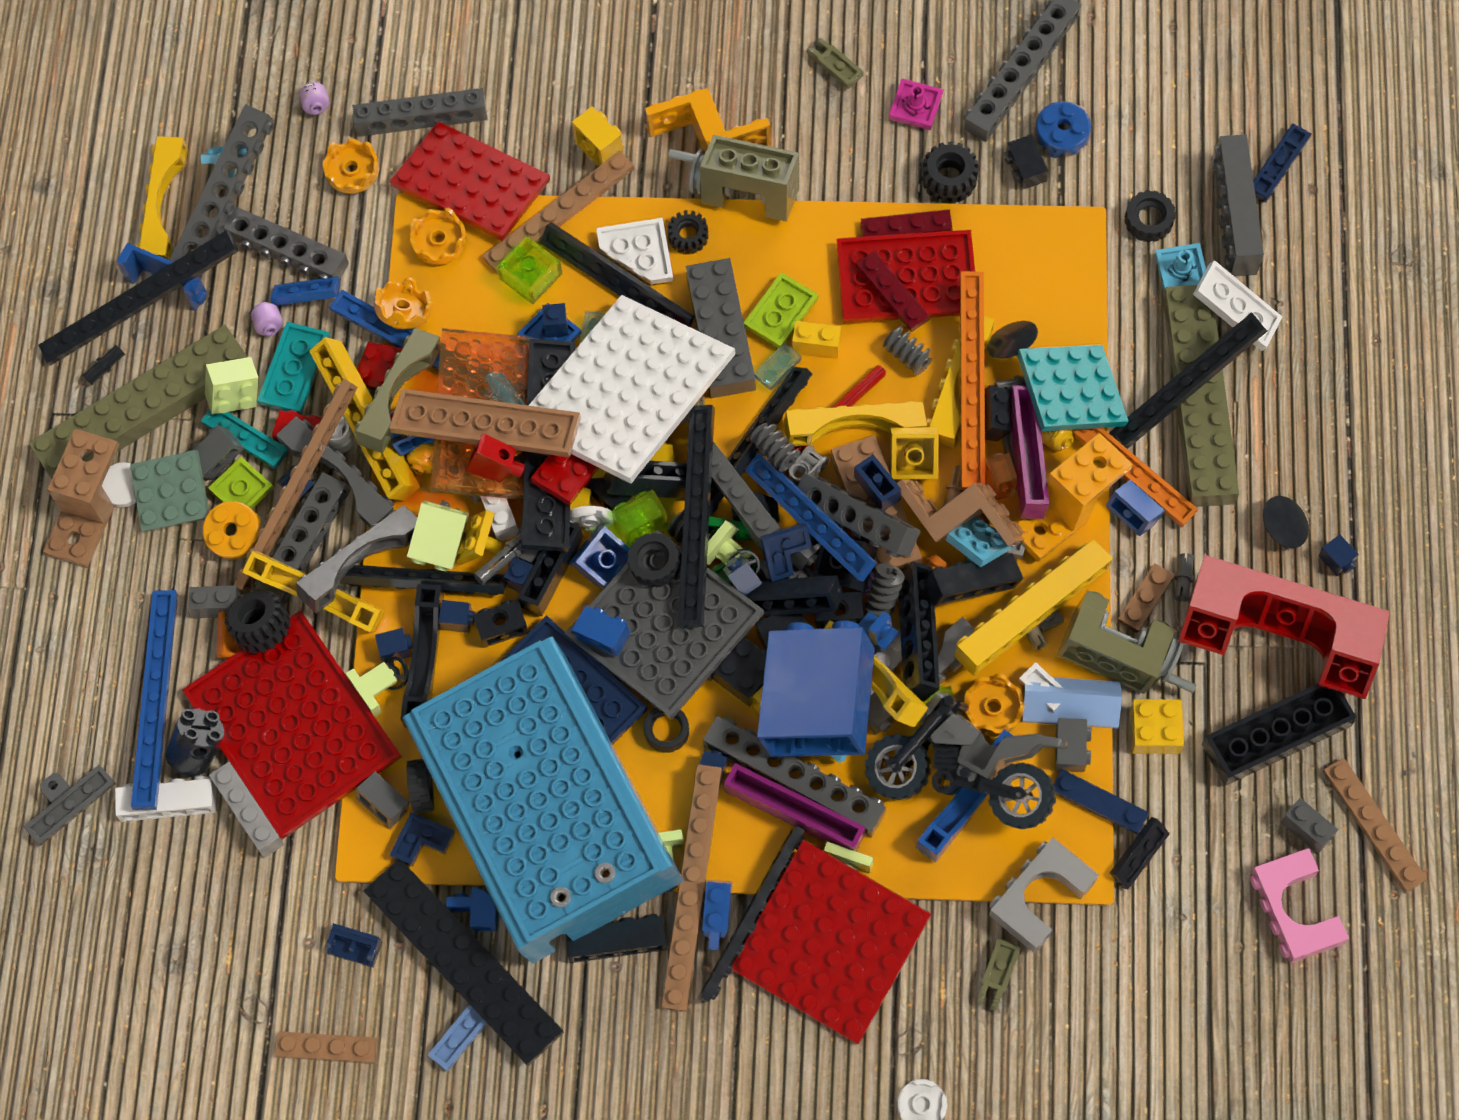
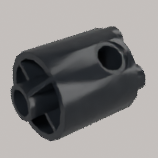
M201 709L183 710L165 750L166 761L173 770L187 776H198L207 772L224 737V727L219 720L220 716L217 712Z

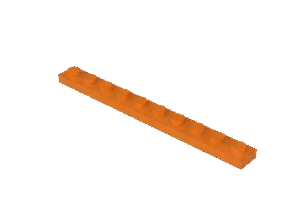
M961 271L960 273L961 490H966L974 483L985 484L984 272Z

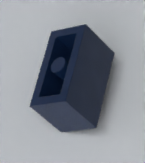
M874 454L854 467L855 480L879 509L885 511L901 500V488Z

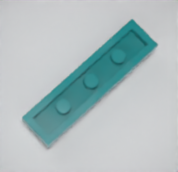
M209 409L201 420L202 425L210 430L217 425L228 428L243 445L244 451L273 469L279 466L289 452L283 445L229 412L211 414Z

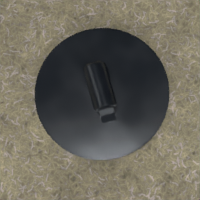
M1030 321L1010 323L1000 328L991 336L987 345V352L991 357L997 359L1017 356L1019 349L1029 348L1038 336V328Z
M1274 496L1270 498L1263 508V522L1267 532L1275 542L1283 547L1291 549L1300 547L1307 540L1309 533L1308 521L1303 510L1288 497Z

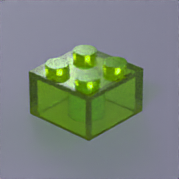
M528 236L497 266L499 279L531 304H534L563 274L560 260Z
M653 489L649 492L643 491L639 493L635 499L628 503H620L612 511L615 530L628 547L644 534H651V532L656 530L663 533L669 528L667 512Z

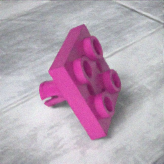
M901 78L889 114V120L931 130L944 89Z

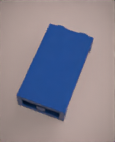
M129 243L125 245L116 260L126 281L135 284L143 270L155 274L173 263ZM200 276L182 286L193 310H197L207 297V291Z

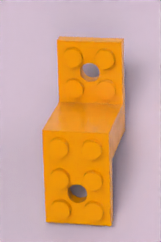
M708 88L697 89L690 94L675 96L668 101L654 103L645 108L647 130L650 137L692 124L701 149L705 152L713 135L771 147V125L768 118L757 119L750 124L741 127L735 126L729 131H725Z
M1100 433L1050 473L1047 480L1049 506L1044 519H1025L1019 516L1012 522H1016L1024 532L1022 536L1025 540L1021 543L1025 545V549L1038 562L1088 522L1098 496L1131 470L1133 466ZM1093 461H1102L1105 467L1097 468L1094 466ZM1040 526L1045 529L1046 533L1039 535L1034 531V527Z

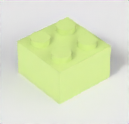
M251 357L206 364L205 396L211 414L227 413L257 406L258 375Z

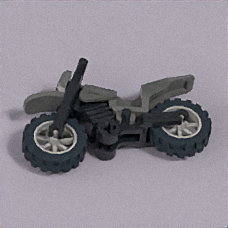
M940 692L926 704L928 709L919 720L923 724L912 736L908 737L900 734L885 736L881 741H876L874 743L875 746L872 749L870 748L867 753L869 756L868 759H865V775L869 779V785L884 797L895 800L910 799L913 795L919 794L923 786H926L929 781L927 779L928 775H931V760L927 755V751L932 743L934 746L933 769L937 770L931 780L934 790L949 796L958 794L963 788L978 793H988L990 795L989 805L999 821L1013 828L1027 829L1037 827L1038 824H1042L1047 820L1048 815H1051L1053 804L1056 802L1055 787L1051 782V778L1042 769L1022 762L1017 764L1010 763L1033 758L1043 747L1066 749L1068 742L1063 738L1042 736L1039 733L1007 736L1001 740L998 746H991L985 741L984 735L978 728L963 716L957 714L958 711L967 712L969 709L968 704L956 700L948 693ZM896 750V755L893 758L887 756L891 751ZM885 759V760H886L885 765L888 766V767L882 769V763H883V760ZM892 771L893 773L887 782L882 773ZM912 772L911 778L907 781L905 776ZM897 774H899L903 783L901 785H893ZM1020 778V787H1014L1010 784L1015 779ZM1025 778L1034 782L1027 789H1024ZM944 781H950L949 786H944ZM1036 787L1039 790V798L1034 797L1031 792ZM1012 800L1017 801L1013 810L1011 811L1008 808L1006 802ZM1029 800L1038 802L1032 811L1028 804ZM1021 803L1027 811L1026 814H1017Z

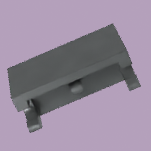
M376 772L356 788V799L389 829L393 828L407 813L406 808L409 806V801Z

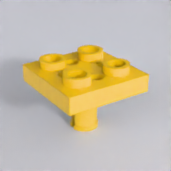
M485 510L468 518L455 562L462 565L483 556L484 549L495 555L500 551L502 541L488 536L495 513Z

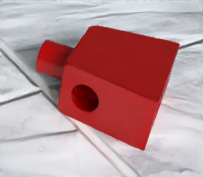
M483 433L471 453L466 472L503 482L508 473L521 477L525 464L513 460L516 453L514 447Z

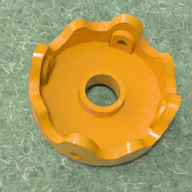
M350 138L347 142L340 145L333 142L329 145L327 155L323 160V169L328 183L342 193L354 194L365 191L373 185L379 174V161L372 145L368 141L363 143ZM350 165L358 166L354 172L346 171Z
M445 208L442 211L430 209L426 211L422 218H414L410 225V242L415 254L426 263L435 265L449 263L459 257L465 248L467 240L465 227L452 209ZM437 235H443L445 237L444 240L439 243L434 242L433 238Z
M408 277L402 283L388 281L383 289L377 287L374 309L381 321L395 329L417 328L427 322L432 307L430 294L427 290L419 291L413 278Z
M237 501L223 502L210 510L205 517L202 530L203 539L207 547L221 558L226 560L246 558L249 550L254 548L258 541L257 536L262 529L261 518L244 503ZM236 524L237 532L232 536H227V526Z
M1003 674L978 678L970 689L966 691L964 703L968 704L969 709L964 714L966 719L984 735L999 736L1004 729L1010 732L1019 724L1023 715L1025 705L1022 692L1019 687L1013 685ZM996 702L1000 705V710L998 712H990L987 709V704Z

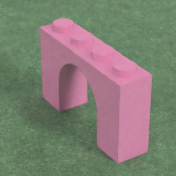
M1309 848L1257 866L1253 869L1252 876H1250L1253 888L1258 890L1261 895V907L1270 916V928L1275 936L1278 935L1280 939V951L1284 958H1288L1290 964L1342 946L1349 939L1339 916L1314 925H1301L1291 920L1283 910L1281 902L1283 890L1290 885L1315 877L1319 871Z

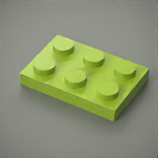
M780 273L744 321V327L781 350L794 333L795 322L802 321L819 299V294L787 275Z

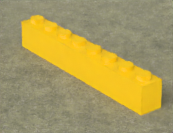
M324 337L309 351L333 396L336 386L343 379L358 387L343 414L356 437L354 433L355 426L358 421H362L365 409L369 403L372 404L373 399L342 341ZM391 440L383 453L360 445L388 499L405 501L421 488L404 456L399 455Z
M1094 539L1088 544L1082 543L1075 550L1074 555L1064 557L1055 570L1049 569L1044 573L1041 581L1037 584L1035 582L1031 583L1025 589L1023 595L1020 597L1016 595L1008 602V606L1005 609L995 611L990 617L991 620L986 624L984 622L980 623L973 630L974 633L969 637L963 636L956 643L957 648L954 657L973 676L1105 573L1109 569L1113 558Z

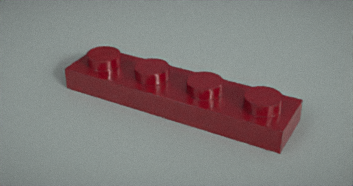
M950 209L861 218L863 237L953 231Z
M875 251L856 263V268L910 332H913L929 321L930 316Z

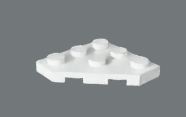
M663 218L596 228L599 248L602 254L650 284L673 281Z

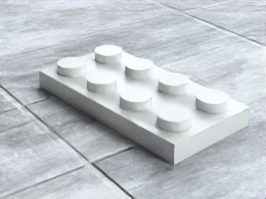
M1215 260L1208 265L1193 293L1194 296L1232 327L1236 326L1252 312L1267 329V332L1253 343L1261 351L1267 348L1282 319L1279 313Z

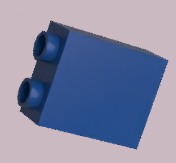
M837 621L832 624V629H814L809 624L795 622L788 624L786 630L769 631L757 737L771 757L865 755L875 648L863 628L857 623Z

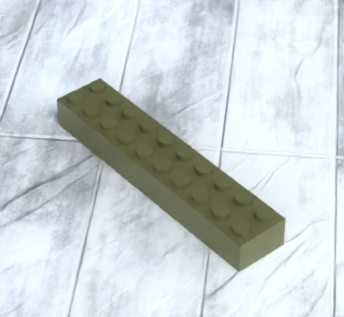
M1198 285L1165 288L1163 306L1173 378L1219 340L1215 312L1193 295ZM1222 369L1176 408L1188 501L1196 507L1234 505L1239 496Z
M225 324L30 441L29 445L52 479L74 429L118 441V452L206 398V364L248 358V356ZM86 453L82 461L88 462L92 460L94 453Z

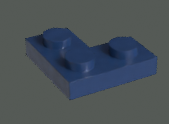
M805 523L760 537L769 579L774 582L794 575L790 554L812 547L808 527Z
M411 812L390 853V857L413 867L423 845L446 854L455 831Z

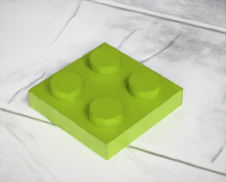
M240 457L208 489L222 503L237 501L253 509L274 487L245 459Z

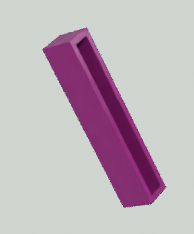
M1013 386L1010 393L1011 435L1020 517L1025 519H1044L1049 506L1041 428L1027 386Z
M736 763L724 782L725 793L788 824L797 825L804 829L805 832L825 842L857 851L865 836V826Z

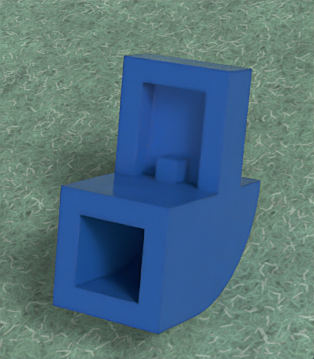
M869 611L858 624L863 628L877 652H884L899 635V632L892 627L891 616L884 611L879 617Z
M472 887L471 897L464 893L453 894V897H447L446 907L451 912H470V927L472 931L497 932V910L492 898L484 890Z

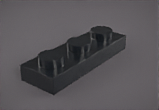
M1151 817L1110 871V875L1121 888L1128 890L1170 835L1157 818Z

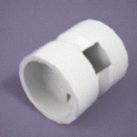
M342 416L329 441V447L333 451L337 449L344 453L352 447L354 436L348 422Z

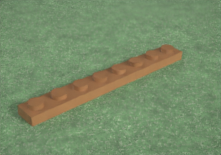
M621 151L617 152L503 241L483 255V260L498 275L541 241L547 224L552 222L558 227L562 226L634 170V165Z

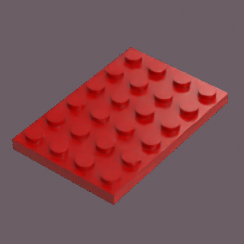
M438 121L392 177L390 185L440 211L450 208L455 212L460 221L503 241L549 183L550 175Z
M971 229L837 238L843 323L900 320L856 268L857 262L874 251L930 317L960 316L961 271L975 272Z

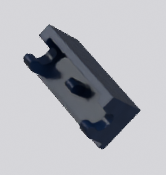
M333 923L326 943V948H328L327 954L374 968L383 943L380 937Z

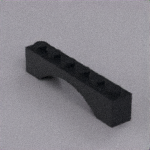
M417 584L412 657L400 718L404 728H407L403 717L412 712V709L432 699L440 634L438 621L441 603L444 600L441 585Z

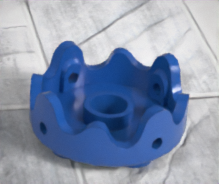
M1059 101L1051 103L1037 117L1035 126L1037 142L1053 158H1058L1063 153L1075 155L1089 142L1091 132L1090 118L1083 108L1072 102ZM1066 123L1069 129L1061 130L1057 125Z

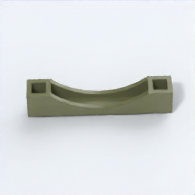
M415 328L411 336L408 335L406 337L404 348L401 353L398 352L396 354L392 369H388L385 374L384 383L376 389L372 404L369 403L367 405L362 421H358L355 426L354 433L356 434L358 445L380 453L384 452L393 436L389 429L391 424L389 414L393 399L402 385L411 377L432 367L441 351L440 336Z

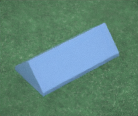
M1052 677L1063 688L1055 687L1048 683L1049 686H1040L1041 683L1031 682L1033 685L1025 684L1023 700L1025 706L1022 722L1057 724L1058 718L1087 719V727L1119 728L1122 701L1120 682ZM1046 703H1060V705L1053 713Z

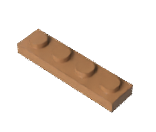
M278 1031L275 1056L276 1058L375 1064L377 1038Z

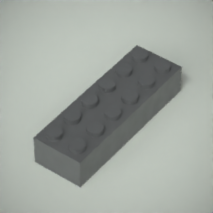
M1247 134L1220 136L1218 145L1214 146L1211 167L1216 170L1214 188L1218 189L1219 192L1216 203L1217 208L1221 209L1222 214L1219 216L1220 229H1224L1222 247L1223 249L1226 248L1227 251L1224 259L1225 268H1229V273L1233 276L1257 275L1264 253Z
M730 258L687 265V282L697 331L735 348L734 357L709 386L711 399L755 391V375Z

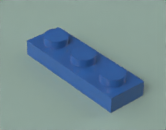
M337 276L274 285L270 300L274 305H288L290 303L331 299L337 297L341 283Z

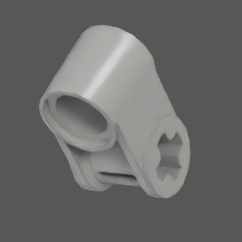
M808 445L796 462L789 468V479L798 487L801 478L795 477V474L808 473L818 475L828 464L829 458L827 456L823 457L814 450V446Z

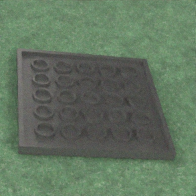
M677 545L682 561V548ZM650 550L644 555L643 565L649 570H658L664 566L666 556L660 550ZM627 562L588 606L592 609L594 607L601 608L607 613L606 615L612 618L618 616L627 622L631 634L618 657L577 639L572 631L577 620L564 634L603 667L672 720L762 617L764 610L707 568L704 627L680 628L678 626L681 565L676 578L672 579L669 584H664L662 587L653 586L652 588L640 584L634 578Z

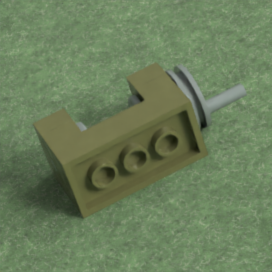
M713 135L706 152L702 149L698 150L696 154L673 149L669 150V158L692 163L689 190L693 194L697 192L701 195V203L723 208L727 196H731L735 189L762 195V202L765 204V217L787 222L799 192L798 152Z
M1087 590L1074 609L1057 656L1108 679L1120 682V684L1142 694L1160 676L1161 682H1168L1191 693L1194 692L1196 684L1172 674L1184 643L1176 641L1177 637L1174 635L1176 629L1170 627L1164 621L1153 620L1147 628L1142 627L1135 638L1105 626L1109 616V612L1106 610L1109 599L1104 598L1098 592Z

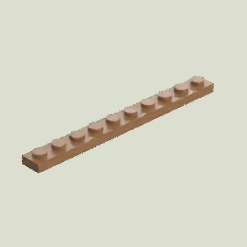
M343 379L336 386L331 403L327 404L324 408L320 424L314 427L312 431L313 437L309 445L303 448L301 452L302 458L299 464L292 469L290 473L291 479L287 486H284L280 491V499L277 505L270 510L269 520L266 526L259 531L258 541L255 547L249 550L246 557L247 561L252 551H258L269 556L358 388L351 382ZM243 567L238 571L234 585L248 592L251 590L256 579L242 573Z
M697 765L681 873L684 882L680 883L662 1002V1008L687 1012L722 768Z

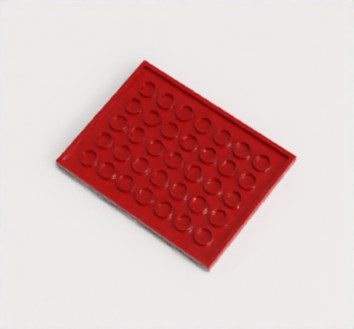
M301 610L290 617L291 620L289 622L291 626L287 629L288 634L282 638L283 641L280 644L277 643L275 645V648H269L263 653L258 651L257 654L251 653V651L246 652L242 649L182 689L194 709L215 711L219 714V720L224 727V737L220 748L282 840L353 792L374 772L379 774L402 758L395 745Z

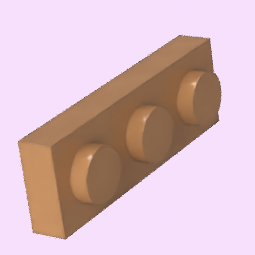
M1154 563L1117 622L1138 633L1175 575Z

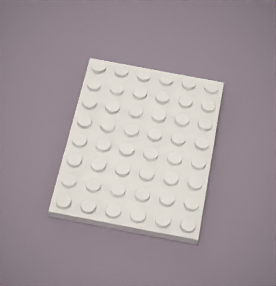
M621 295L529 406L580 412L581 420L571 454L632 483L734 357L735 348Z

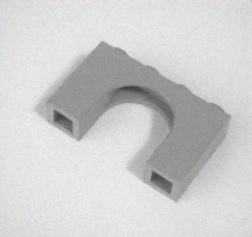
M1054 838L1049 843L1044 841L1036 850V853H1038L1033 861L1028 859L1020 869L1023 873L1017 879L1013 877L1005 886L1007 891L1002 897L997 895L989 905L992 908L989 916L1033 953H1036L1049 938L1052 929L1028 909L1024 900L1026 887L1034 880L1052 878L1061 882L1082 899L1096 883L1099 874Z

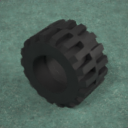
M944 142L939 143V147H932L931 152H927L923 160V187L927 189L929 196L934 195L933 199L937 201L942 199V203H947V201L956 203L957 199L963 201L965 196L969 197L972 194V190H975L978 160H976L974 152L970 153V148L967 146L963 148L961 143L954 145L953 142H948L947 145ZM951 167L959 170L962 174L954 178H948L941 175L939 171L943 168Z
M255 589L253 592H246L242 597L239 596L235 603L232 602L230 605L231 609L226 612L225 624L228 632L241 649L243 648L246 652L251 651L254 654H257L258 651L263 653L269 648H275V645L277 643L280 644L283 641L282 638L287 636V629L291 626L289 622L291 620L290 615L281 601L273 592H269L266 589L262 591Z

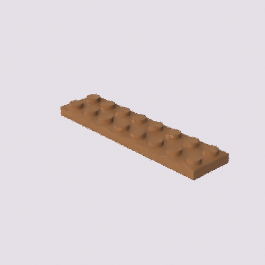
M402 389L389 429L391 433L469 444H477L481 435L485 433L514 447L516 450L570 457L581 415L580 412Z

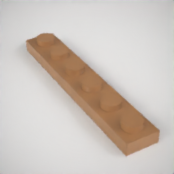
M1345 758L1325 768L1322 771L1405 894L1426 882L1427 877Z

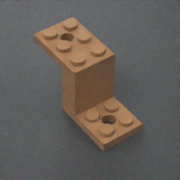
M74 429L47 489L61 512L43 552L45 555L88 568L114 509V505L104 491L102 484L118 450V441ZM86 453H94L92 460L88 462L82 461ZM73 535L80 536V540L76 544L69 543V539Z
M901 479L897 482L901 488L902 497L935 542L946 541L948 533L978 517L983 512L1008 546L1019 545L1025 540L1022 536L1024 534L1022 528L1016 522L1012 523L1008 517L1010 515L1008 509L1004 504H998L994 498L996 493L988 484L986 486L984 483L972 484L938 510L931 499L927 500L923 495L924 489L917 480Z

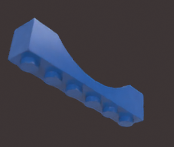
M1004 729L991 746H998L1004 737L1013 735ZM967 788L961 789L917 841L916 849L936 863L986 799L988 793H978Z

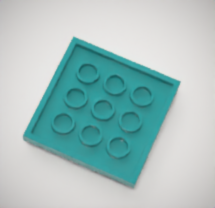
M1103 345L1019 349L1018 361L1041 431L1126 426L1128 418Z

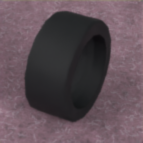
M653 708L647 714L644 721V734L648 744L655 750L663 753L674 752L680 749L689 737V722L685 713L680 710L674 717L681 725L679 736L672 741L663 742L654 736L652 727L658 718L666 715L657 708Z

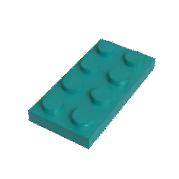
M286 322L257 399L259 405L286 412L292 410L302 415L319 369L309 350L324 337L330 338L329 332Z

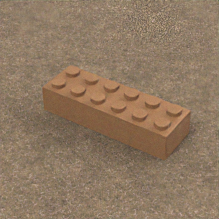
M875 435L831 449V462L841 488L876 506L854 478V467L872 454L875 455L889 473ZM900 501L885 510V512L909 524ZM864 538L861 541L868 543L869 539ZM915 543L910 557L900 555L899 558L887 554L886 548H878L874 559L877 564L872 571L873 573L877 572L876 567L881 563L894 565L901 571L912 561L922 564V557L917 544Z

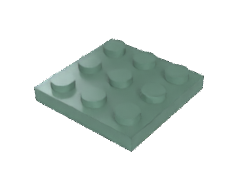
M192 450L130 464L141 532L154 531L205 519L209 509L199 451Z

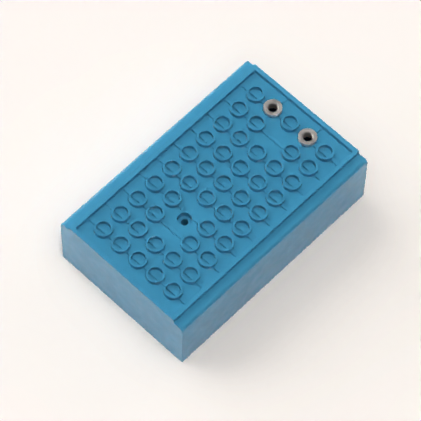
M553 637L543 641L540 640L412 709V712L403 717L517 950L532 964L556 952L555 947L550 943L555 937L567 934L574 941L684 882L567 657ZM605 870L610 871V875L607 878L602 877V873ZM565 894L566 899L563 902H558V896Z

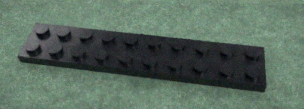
M529 338L526 405L529 406L575 351V342ZM525 451L521 549L568 552L570 506L531 483V477L549 454Z
M400 860L394 862L364 890V893L527 1067L564 1033V1030L404 862Z

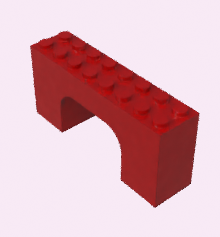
M1204 555L1178 641L1225 656L1233 630L1239 627H1254L1312 646L1321 654L1323 666L1318 685L1366 699L1380 664L1390 611Z

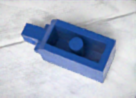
M708 880L706 882L702 931H704V936L709 937L708 950H719L720 938H726L730 920L733 884L731 881Z

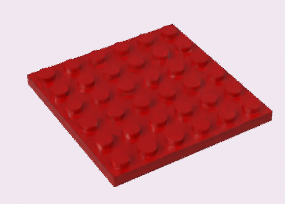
M803 840L759 917L756 928L746 940L742 953L733 963L732 970L853 1042L860 1044L932 913Z

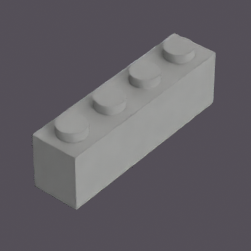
M230 762L209 774L264 858L284 846V843Z

